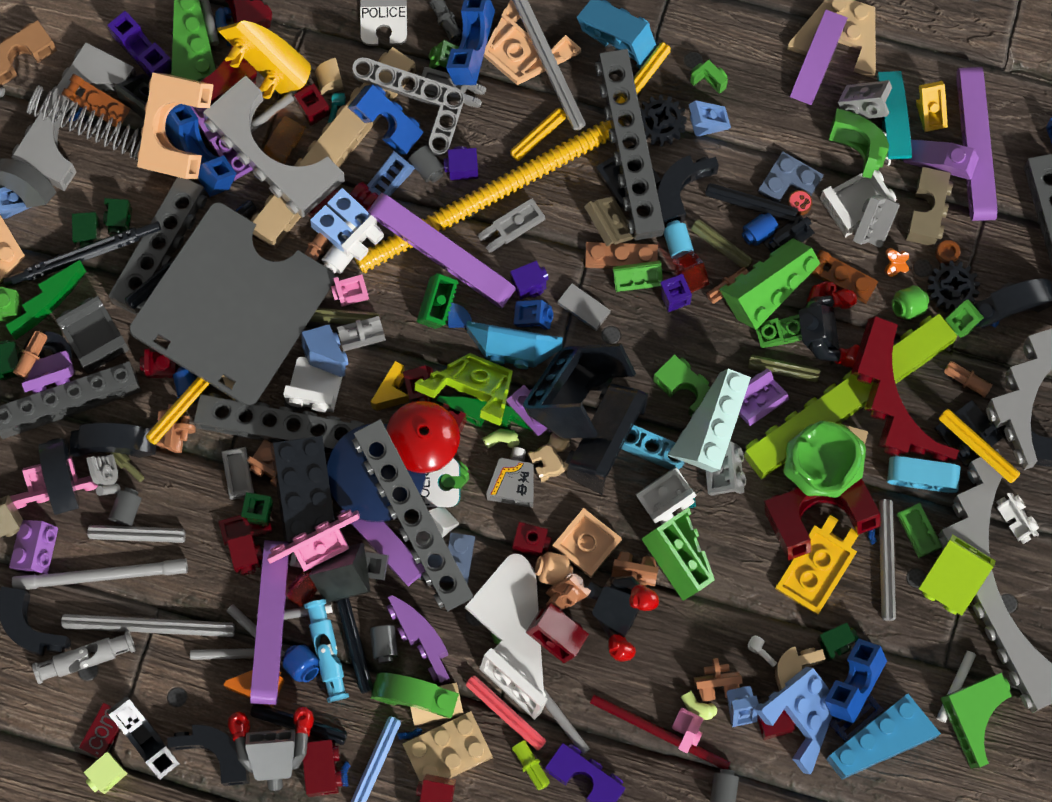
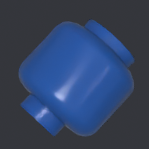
M294 645L286 650L282 664L293 680L309 682L319 673V658L308 646Z

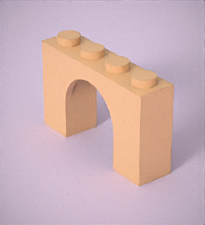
M152 73L149 81L148 102L145 106L144 126L141 130V145L137 154V167L184 179H198L202 155L175 148L167 138L165 122L169 112L179 104L198 108H210L214 84L165 73Z

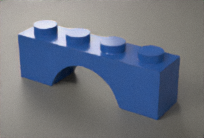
M464 0L461 9L463 21L461 44L458 49H451L446 66L454 85L477 84L495 13L491 0Z
M184 104L176 105L166 118V134L177 149L202 155L198 180L210 197L229 190L237 173L224 155L220 157L214 156L206 148L199 132V119L191 107Z

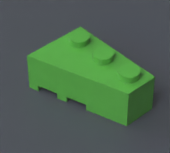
M689 507L642 538V541L682 601L696 594L715 580L705 551L700 549L697 540L699 534L697 529H693L689 517L691 515Z

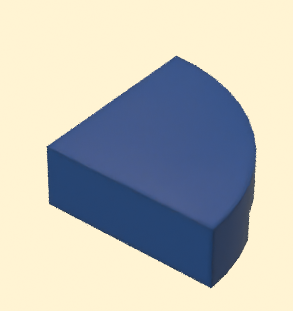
M451 303L452 306L449 307L451 311L448 312V327L467 328V321H472L470 314L462 306Z

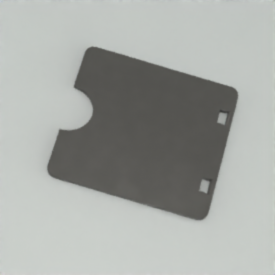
M214 203L208 209L131 323L130 333L134 338L240 403L252 406L257 403L331 289V286L334 284L335 275L330 269L299 250L290 258L279 262L268 261L262 258L256 252L252 241V235L257 224L222 203ZM158 336L170 342L167 349L154 342ZM223 375L235 382L232 389L219 382Z

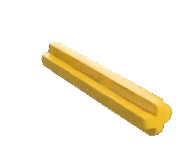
M556 108L510 150V155L516 161H520L566 119L565 112L561 108Z

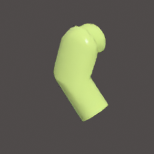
M498 429L482 438L488 449L499 442L507 443L509 448L517 447L520 443L519 438H517L518 434L507 429Z

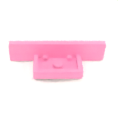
M69 456L70 469L76 490L84 489L85 491L96 489L98 485L93 482L91 476L78 479L72 457ZM41 464L23 468L22 471L28 492L10 496L16 508H23L27 503L36 501V503L49 501Z
M347 510L337 516L338 520L332 523L325 521L315 527L316 531L308 535L306 532L295 536L292 539L293 542L286 546L283 543L275 546L268 555L267 560L269 564L294 552L303 570L306 571L348 550L349 546L340 528L360 518L358 510L354 512Z

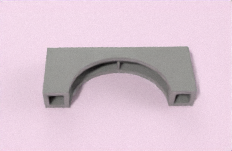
M85 43L82 49L77 50L71 66L64 70L62 80L58 86L51 90L52 93L45 117L57 96L61 95L63 89H67L71 82L69 79L72 74L81 77L101 91L116 92V84L137 76L134 67ZM79 87L75 94L81 97L85 90ZM62 95L60 96L54 120L67 99ZM69 100L65 115L75 104L74 102ZM43 107L33 125H29L26 129L22 142L13 149L11 158L34 167L53 186L65 191L75 176L76 170L73 164L66 160L59 151L58 133L62 114L55 124L51 122L53 111L43 121Z
M245 75L216 100L210 108L203 112L204 124L212 133L217 132L221 136V142L228 149L233 148L238 153L236 155L237 158L245 166L249 164L254 169V175L261 182L265 180L270 185V191L277 198L282 197L287 202L285 204L286 207L294 215L298 213L304 218L345 181L344 172L328 156L308 166H289L267 156L255 143L251 134L252 117L257 107L263 102L262 91Z

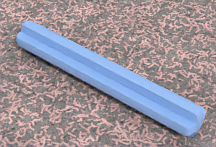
M392 716L388 717L351 802L367 801L401 725L399 719Z

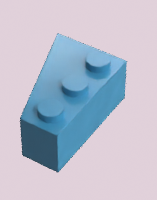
M590 0L577 16L583 32L605 46L609 43L618 50L628 49L629 57L637 62L636 67L639 69L657 48L649 27L650 24L646 19L642 17L637 18L623 8L618 9L607 0Z

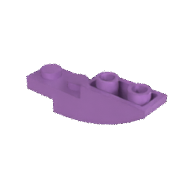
M190 106L199 119V128L218 157L224 155L237 173L234 181L254 170L249 164L245 166L237 158L236 155L238 153L233 148L228 149L221 142V136L217 132L212 133L205 126L203 112L207 108Z
M393 595L388 597L390 605L386 607L392 619L397 618L401 625L397 630L403 642L408 640L410 646L420 642L421 645H418L417 648L423 660L428 658L432 666L428 668V671L433 681L439 680L441 686L450 683V678L441 662L442 658L448 656V651L434 628L410 605Z

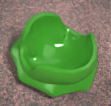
M819 421L807 426L787 443L784 474L807 496L839 497L863 477L866 445L845 425L829 421Z

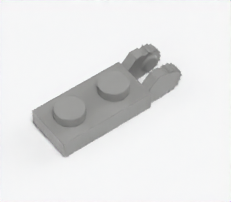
M424 67L422 77L458 88L464 94V103L466 105L476 108L481 106V100L466 95V91L469 90L472 93L483 95L486 92L485 86L480 84L454 85L449 73ZM427 86L424 89V93L437 96V91L434 87ZM451 93L447 95L448 100L459 103V97L456 94Z
M532 198L492 222L493 224L479 233L478 237L483 241L493 236L497 231L500 237L486 246L488 252L491 253L499 249L504 243H509L543 222L545 215Z

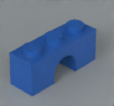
M378 85L364 86L348 108L364 123L373 122L379 114L383 115L388 121V131L382 140L396 153L407 154L424 133L419 128V123L412 117H407L402 112L403 108L398 103L390 101L385 96L386 92Z
M859 638L847 658L849 662L847 679L844 683L835 680L824 700L831 716L853 724L887 663L881 646Z

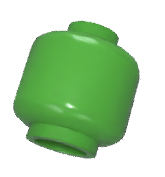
M918 286L907 287L895 293L892 300V309L898 317L904 320L919 317L925 314L928 309L929 296Z

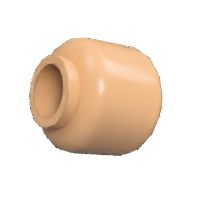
M546 552L543 556H539L535 566V575H538L539 581L549 585H555L564 580L568 574L573 573V566H570L569 558L552 552Z

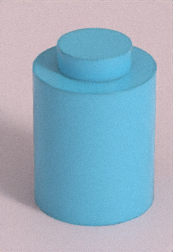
M678 220L669 222L666 225L664 237L671 258L679 259L692 254L694 249L686 224L680 223Z

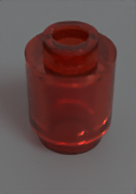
M310 569L307 572L303 570L289 586V592L286 594L288 599L301 608L304 604L309 603L318 591L309 576Z

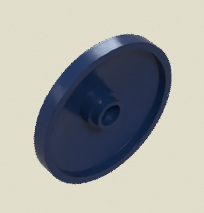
M367 424L345 434L333 448L327 464L330 492L344 511L351 510L354 512L358 510L360 514L359 520L386 522L393 520L387 508L391 503L387 496L381 497L375 486L379 482L375 473L370 475L363 463L367 460L364 452L358 453L352 442V439L356 438L354 433L370 425ZM374 442L370 445L369 452L372 456L379 457L383 454L384 447L381 443ZM389 464L384 465L381 469V475L386 479L394 477L396 472L395 468ZM407 470L421 495L425 486L426 473H415ZM403 487L395 488L392 493L393 498L397 501L404 500L407 497L406 489Z

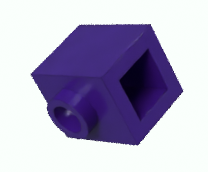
M458 146L448 150V158H444L445 173L449 172L450 181L478 179L476 148Z
M537 261L510 271L512 284L515 286L520 300L528 296L531 298L537 297L546 289V281L549 280L544 266L540 267Z

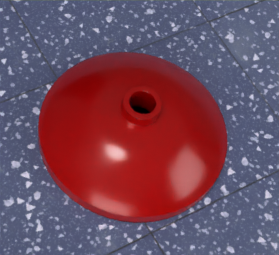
M416 401L404 405L393 414L386 429L406 469L415 473H431L442 469L452 461L460 443L459 427L452 414L444 407L428 401ZM426 429L428 434L422 435L419 430Z

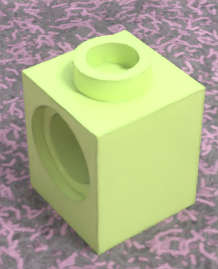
M108 752L84 772L88 777L85 781L94 792L99 790L104 794L128 774Z

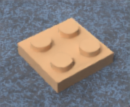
M583 508L552 545V548L561 555L567 556L571 563L591 578L619 545L622 538Z

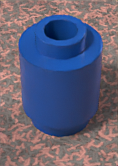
M770 213L760 214L743 226L742 237L747 244L758 246L775 234V230L778 229V223Z
M183 367L178 368L177 372L173 374L178 398L198 377ZM200 395L197 397V399H196L194 402L199 401Z

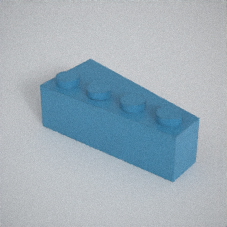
M906 694L829 755L826 760L839 777L844 779L935 739L941 733L911 696Z

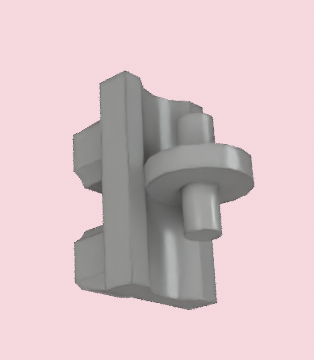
M379 316L362 321L357 320L355 323L337 327L343 351L386 340Z

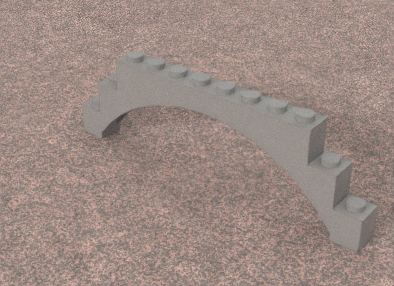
M979 457L971 461L967 467L970 481L973 484L976 483L977 486L958 494L953 500V510L957 517H961L963 520L942 529L938 534V539L943 550L953 534L990 557V515L996 490L1003 476L984 459ZM991 570L973 598V609L977 617L983 619L988 638L991 641L994 640L997 645V655L1003 664H1007L1010 670V680L1014 686L1019 687L1024 706L1027 709L1030 708L1031 712L1034 713L1052 704V663L1032 646L1013 621L1004 605L993 571Z

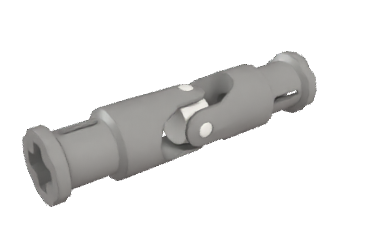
M126 631L124 635L113 639L105 638L77 649L53 656L51 660L39 664L35 662L32 664V668L38 684H41L43 680L55 676L63 677L81 669L113 660L117 655L129 651L133 653L136 649L130 631ZM91 652H96L92 657L89 655Z

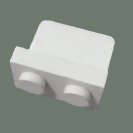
M299 357L296 361L290 386H285L283 395L286 403L294 407H309L317 412L325 413L328 411L334 413L343 377L311 366L306 357Z
M674 467L635 494L655 524L659 521L661 524L667 522L674 516L672 514L678 508L682 510L688 508L695 502L693 498L697 496L677 467Z

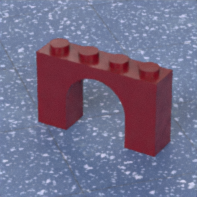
M862 478L836 498L807 496L799 487H796L790 492L774 495L764 501L765 514L788 561L811 552V539L801 521V516L813 505L830 503L843 509L857 535L880 527V512Z

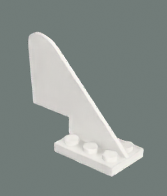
M511 554L465 606V609L501 641L494 649L490 648L486 652L479 669L535 720L541 714L548 700L545 697L546 694L544 693L541 645L526 633L539 612L537 580L534 569L529 561L520 554Z

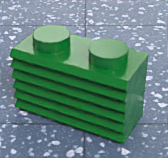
M441 274L431 276L416 322L434 329L446 325L445 321L448 320V312L451 311L449 307L452 306L451 302H453L452 298L455 297L454 293H456L455 289L457 288L456 285L459 284L458 281Z

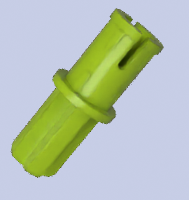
M526 740L519 742L512 747V750L521 762L523 772H527L537 790L546 788L550 781L539 764L540 760L535 758Z

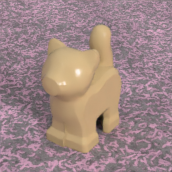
M552 433L547 444L541 446L535 452L530 451L527 453L531 463L541 462L543 464V467L535 468L541 483L550 477L559 476L568 470L569 464L563 462L557 452L567 449L570 446V439L561 438Z

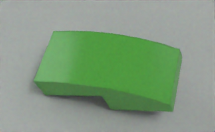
M799 314L781 320L775 318L765 321L756 330L761 348L802 340Z

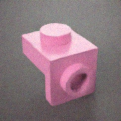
M363 275L340 281L338 277L334 278L335 285L331 286L334 300L339 299L341 307L369 299Z
M684 708L680 709L672 729L684 734L678 749L688 753L691 745L697 746L703 732L699 731V728L704 718Z

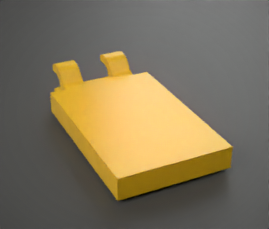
M832 515L828 517L821 529L814 525L809 533L811 552L794 558L775 588L816 615L820 613L857 553L851 547L859 535H857L853 528L850 529L844 540L831 533L838 522V519Z

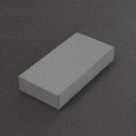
M573 283L558 300V305L595 331L598 330L611 312V310Z
M246 447L221 451L230 500L243 498L246 492L254 493Z

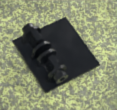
M973 400L954 413L991 447L1003 438L999 432L1001 427L996 428L994 422H990ZM943 423L934 428L949 447L959 450L957 457L965 466L979 457L974 450Z

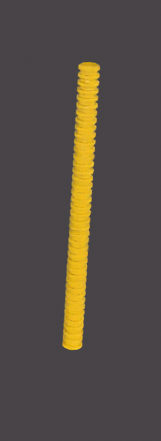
M619 119V124L624 126L623 121ZM610 120L606 122L601 121L599 125H593V129L588 128L587 132L582 131L580 136L575 135L574 139L569 138L567 143L562 142L561 146H555L554 150L552 148L549 149V153L544 152L541 157L539 155L536 156V160L531 159L529 163H523V167L518 166L517 170H510V174L505 173L504 177H497V181L492 180L491 184L486 183L484 188L479 187L477 192L473 190L471 195L466 194L464 199L461 197L458 202L453 201L451 206L448 204L445 209L440 208V212L437 213L435 211L432 216L427 215V219L424 220L422 218V220L438 232L439 230H446L445 227L447 226L449 228L452 227V223L457 224L459 223L458 220H465V216L470 217L472 216L471 213H477L478 209L483 210L485 205L490 206L491 202L496 203L498 198L501 200L504 198V195L509 196L511 191L514 193L517 191V188L522 189L524 184L527 186L530 181L535 182L537 177L540 179L543 174L547 175L549 171H555V167L560 168L561 164H568V160L573 161L574 157L579 158L581 153L586 154L587 150L592 151L594 146L597 148L600 146V143L605 144L606 140L610 141L609 129H612ZM394 234V237H387L388 240L386 241L384 239L381 240V244H374L375 247L373 248L368 247L369 252L361 261L356 258L355 261L363 273H367L369 268L373 270L375 265H381L380 262L383 261L385 263L388 258L393 259V255L396 254L398 256L401 251L406 252V248L409 247L411 249L413 247Z

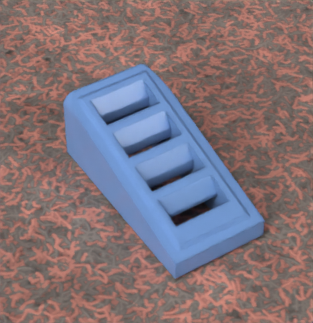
M393 151L367 186L371 193L375 192L379 195L381 192L375 188L379 184L385 189L384 194L390 197L415 168ZM396 163L403 167L401 171L395 167ZM392 170L397 174L396 178H393L388 172ZM385 177L392 183L388 186L381 179Z

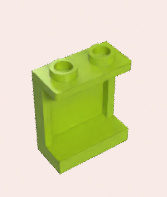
M952 534L940 556L921 583L919 590L923 591L922 594L931 601L937 600L944 604L943 607L948 612L955 615L958 613L962 616L993 569L996 561Z

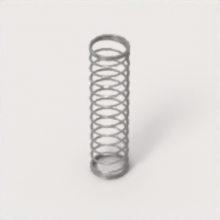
M38 85L36 87L26 110L27 113L31 114L34 110V116L36 117L40 114L44 107L42 117L43 121L46 120L53 111L51 118L52 124H55L59 119L60 115L62 114L60 121L61 128H63L67 124L68 120L71 117L69 124L70 132L74 130V128L80 120L77 132L78 136L84 132L89 123L86 134L87 139L91 138V136L93 135L98 126L95 136L96 143H98L101 140L102 136L107 130L104 139V147L108 146L114 134L116 133L112 146L113 151L117 149L123 137L125 136L121 148V154H124L127 151L132 140L134 139L130 151V158L133 157V159L138 160L137 154L140 149L141 140L133 153L134 145L139 132L138 128L135 130L129 143L124 149L126 139L130 130L129 124L123 132L117 145L115 146L122 123L121 121H119L111 137L106 143L109 130L113 121V117L109 119L102 134L98 138L100 127L104 118V113H102L94 129L89 135L91 124L95 115L94 109L91 115L89 116L86 124L84 125L83 129L80 132L87 106H84L77 121L71 128L73 118L78 106V102H76L66 121L62 125L64 115L69 103V98L66 99L61 111L54 120L55 112L61 95L59 94L57 96L53 106L51 107L49 113L45 117L46 109L52 91H49L41 108L36 113L39 99L43 90L42 86Z

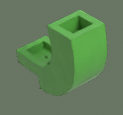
M836 109L830 128L829 140L848 145L858 151L864 160L862 177L871 179L874 170L878 171L880 167H883L889 150L888 140L885 134L868 119L846 110Z
M378 673L370 698L393 706L406 705L450 719L452 718L459 693L408 676Z

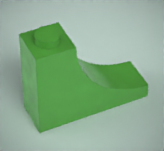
M1002 673L986 677L940 698L971 769L989 764L984 746V736L988 720L1003 701L1012 697L1010 684L1003 677Z

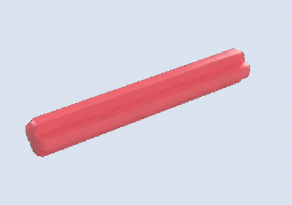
M475 675L470 677L466 682V687L535 750L539 751L545 745V738Z

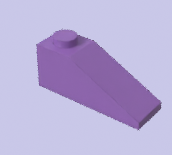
M911 139L912 158L904 159L903 162L951 173L950 175L971 180L979 157L974 148L949 142Z

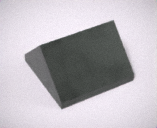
M140 74L116 84L115 90L123 104L145 119V106L148 102L150 78L145 74Z
M364 543L351 545L348 550L312 568L309 576L327 603L371 592Z

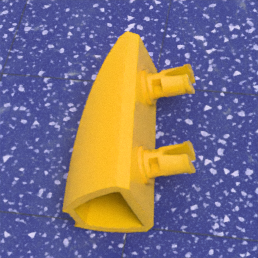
M245 20L217 28L218 32L233 46L225 61L232 60L230 66L238 68L242 59L245 58L263 76L264 81L259 87L264 92L263 98L270 99L274 90L279 94L299 90L305 86L311 71L310 63L277 34L263 26Z

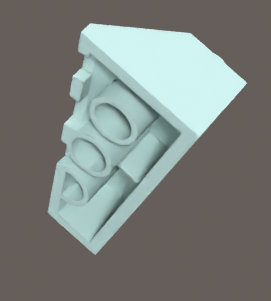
M731 369L720 372L667 456L709 472L720 470L751 377Z

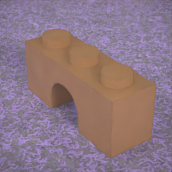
M38 20L25 25L20 32L6 37L0 43V87L18 76L12 66L13 60L18 55L30 54L39 63L57 51L53 41Z

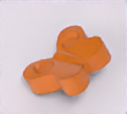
M893 248L887 249L886 256L890 262L885 268V274L893 277L899 272H908L909 267L906 261L909 259V254L906 251L899 253Z

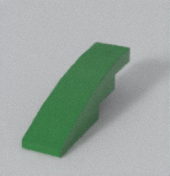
M80 260L38 284L42 293L22 304L26 311L25 314L6 324L7 329L15 340L43 321L74 290L87 272Z
M439 396L436 400L438 405L443 406L445 403L457 414L460 411L466 413L467 422L480 428L482 427L485 420L480 418L481 409L486 405V401L450 396ZM505 405L502 423L499 427L508 429L510 423L513 422L533 432L510 406Z

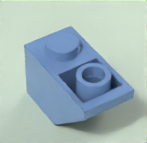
M330 325L303 331L302 348L309 364L339 377L345 376V366L348 365V358L345 351L341 352L339 337L337 333L332 332Z

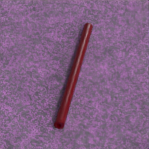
M595 694L590 701V704L677 747L680 746L683 740L682 737ZM691 745L688 751L721 769H728L731 763L698 745Z

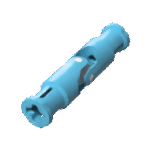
M321 599L304 604V608L308 609L311 622L309 625L316 655L320 659L319 670L322 682L326 684L329 696L327 702L329 703L349 697V693L345 691L342 679L344 672L342 664L337 657V646L332 623L328 619L325 609L327 602L326 599ZM326 635L331 644L319 645L321 637Z

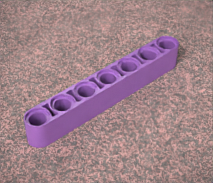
M982 67L958 68L957 91L963 146L974 148L979 157L972 179H966L971 221L996 220L997 199L984 71Z
M380 193L367 211L381 225L497 307L503 308L516 290L515 286L388 195Z
M264 541L251 683V704H277L289 555L269 564L267 558L271 553L270 550L282 543L284 546L290 544V542Z

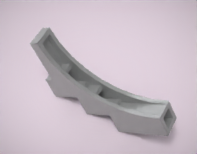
M1052 329L1028 336L1024 342L1023 350L1026 358L1031 361L1009 368L1005 376V383L1008 390H1012V392L992 398L987 405L988 408H986L988 419L990 422H994L996 428L1006 426L1004 428L1006 438L1009 442L1012 441L1015 448L1013 451L1017 464H1021L1023 470L1032 468L1037 462L1032 444L1030 423L1032 407L1038 388L1046 375L1052 370Z

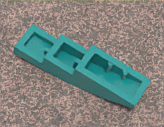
M901 71L878 72L877 81L889 80L892 86L885 102L889 114L887 117H882V130L887 133L886 138L889 143L888 160L912 158L909 118Z

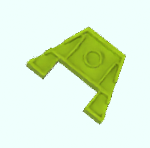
M469 353L448 364L447 369L431 373L430 378L426 380H418L415 383V391L435 398L445 385L453 387L459 392H465L477 397L481 401H486V405L481 409L480 418L500 426L513 371Z

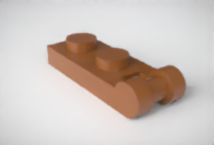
M72 74L69 79L71 82L67 89H63L62 96L69 98L74 103L78 102V106L82 108L87 106L86 110L90 113L95 109V116L98 118L104 113L103 121L107 123L113 117L111 125L115 128L119 121L123 123L131 108L89 84L81 77ZM79 87L85 90L81 97L75 94Z
M819 250L816 256L820 264L811 275L824 282H833L839 290H853L857 295V299L867 304L879 281L839 261L828 252ZM824 265L831 267L829 272L823 270Z

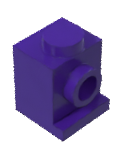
M683 274L660 282L662 287L661 297L668 312L691 303L692 294Z

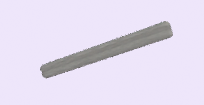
M882 499L879 501L881 613L883 621H894L896 618L893 501Z

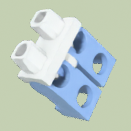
M343 188L328 202V207L325 205L310 220L311 227L316 232L326 237L347 257L352 255L359 261L369 252L368 248L362 244L366 238L376 245L384 237V233L377 226V219L370 215Z

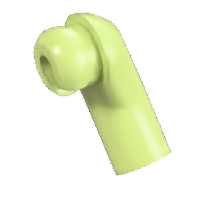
M692 691L681 696L688 711L704 718V720L712 719L717 714V707L713 703H699Z

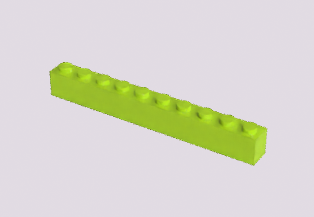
M940 314L934 318L928 316L919 324L920 328L915 331L912 329L908 330L900 337V342L896 345L893 344L892 365L896 384L948 348L956 340V333ZM850 371L843 377L844 381L838 386L835 383L823 392L825 395L817 400L814 397L804 405V410L799 413L794 411L788 415L783 425L780 427L774 425L766 431V437L760 441L758 439L751 441L746 446L747 450L745 451L744 458L762 480L785 463L787 443L807 426L819 421L840 424L865 407L873 382L871 384L862 383Z

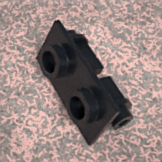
M799 215L795 221L786 224L775 234L763 241V243L772 253L791 239L802 243L815 234V232L810 227L812 224L807 216L803 218Z

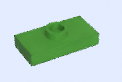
M661 261L613 267L616 292L661 286L660 282L663 281Z
M920 503L897 513V517L918 558H922L942 548Z

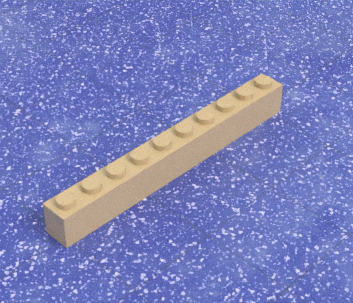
M393 47L388 53H383L378 61L413 74L416 72L415 62ZM383 71L379 74V79L383 83H388L392 80V76L389 72ZM404 79L401 82L403 88L410 79ZM363 83L360 88L354 89L350 96V101L346 106L342 105L339 108L334 121L324 127L322 136L318 141L315 140L311 143L306 156L303 159L300 158L294 166L312 165L327 156L339 168L343 165L381 117V114H379L373 122L364 123L348 108L363 87L370 84ZM383 89L386 92L385 96L390 101H393L398 95ZM272 194L267 198L263 210L260 213H256L251 221L257 224L253 235L275 250L301 216L298 213L294 215L286 207L285 204L287 202L282 197L277 198Z

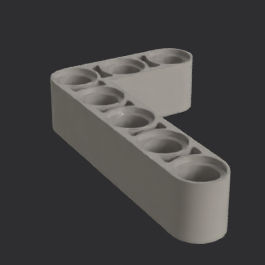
M358 58L352 67V74L358 81L370 85H378L382 89L439 107L427 146L435 156L445 154L450 147L464 103L463 92L458 88L368 58ZM359 64H366L370 71L367 75H360L357 73L356 67ZM387 71L391 74L392 80L388 83H383L379 79V74ZM404 79H411L415 86L412 90L408 91L402 87L401 82ZM427 86L434 87L437 91V96L428 98L424 93V89ZM451 93L456 94L459 97V104L450 105L447 102V95ZM442 116L450 117L452 126L449 128L442 127L439 122ZM436 138L442 139L445 143V148L441 151L433 148L432 141Z

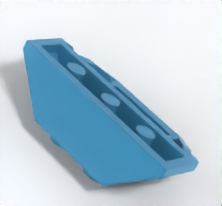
M467 321V333L487 360L498 365L510 363L520 369L534 368L560 351L563 346V337Z

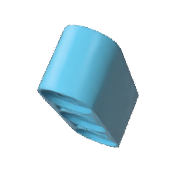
M633 425L629 434L634 435L636 439L630 443L625 441L622 450L669 470L677 467L678 470L684 465L683 461L674 462L667 456L676 442ZM648 443H654L658 446V450L649 452L645 446Z
M893 456L889 458L887 483L896 486L955 493L959 489L961 467L952 463Z

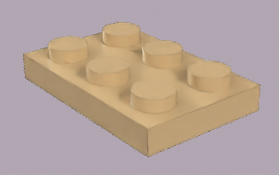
M471 711L403 743L419 781H423L426 774L452 778L493 758Z

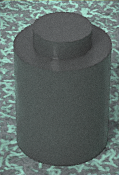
M427 145L418 149L408 159L425 182L431 181L435 183L444 175L442 173L444 166Z
M125 488L124 491L119 490L108 519L123 526H132L142 500L138 496L139 492L130 488Z
M384 625L371 628L373 660H378L379 664L393 663V658L398 657L395 626Z
M720 769L719 773H714L710 802H736L739 777L734 775L735 771Z

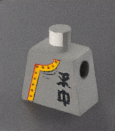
M513 447L510 459L499 458L487 490V500L533 508L534 464L524 462L526 456L525 449Z

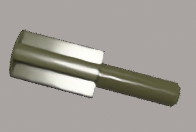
M105 452L107 455L114 454L116 464L121 469L125 468L139 482L144 480V476L130 463L131 459L126 454Z

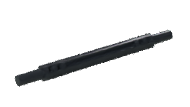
M156 221L137 229L136 227L130 228L25 267L24 271L3 278V282L6 287L25 280L32 281L67 268L79 260L83 262L140 241L141 237L160 231L161 226Z

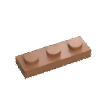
M586 242L585 268L613 269L616 266L658 260V245L620 243L614 245L613 243L610 246H606L602 242Z

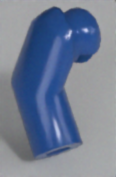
M220 7L216 10V29L228 25L226 20L232 17L230 15L231 10L228 7L223 9Z

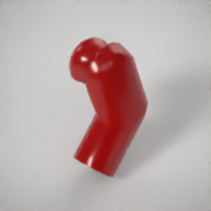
M829 281L814 285L810 290L807 302L813 297L827 296L830 293H835L836 285Z

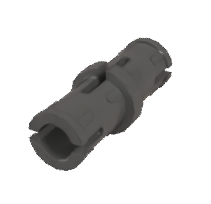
M431 0L429 4L438 18L437 22L445 30L450 42L460 40L463 32L455 21L454 13L450 12L444 0Z

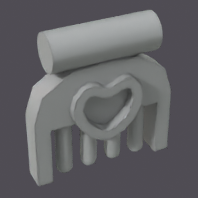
M114 454L106 455L105 457L92 456L86 458L91 478L98 485L96 488L97 495L118 493L121 488L120 485L115 484L118 479V470Z

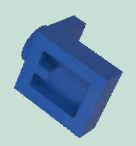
M543 300L516 301L515 326H540L545 330L550 329L553 320V310L550 305Z

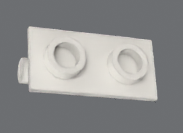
M1007 493L1010 499L1006 500L1003 497L996 502L998 504L997 509L1006 522L1013 518L1016 519V522L1009 527L1018 541L1021 540L1022 544L1031 540L1030 534L1039 536L1037 532L1039 526L1032 516L1028 517L1023 509L1026 506L1019 495L1014 496L1013 493Z

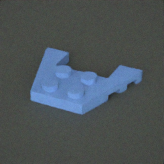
M805 667L785 683L786 687L779 692L772 693L766 703H760L754 710L765 724L772 726L783 710L786 711L805 736V740L792 759L803 773L811 775L832 716L824 701L830 691L814 668Z

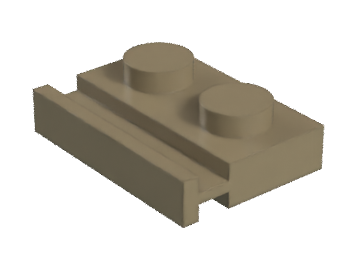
M614 196L598 199L595 202L589 201L584 206L606 246H610L613 243L616 245L629 242L634 238L633 234H629L627 219Z

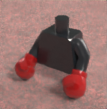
M842 289L827 296L813 297L807 302L804 309L799 310L802 341L817 359L835 361L836 364H841L848 368H853L860 346L855 344L848 349H839L833 307L849 309L856 305L857 295L853 290Z
M633 576L610 577L604 587L590 582L587 587L591 590L588 597L597 601L592 614L609 637L608 649L611 657L620 662L631 660L635 656L636 649L626 640L625 636L631 629L639 610L651 611L658 607L659 596L652 589L640 584Z

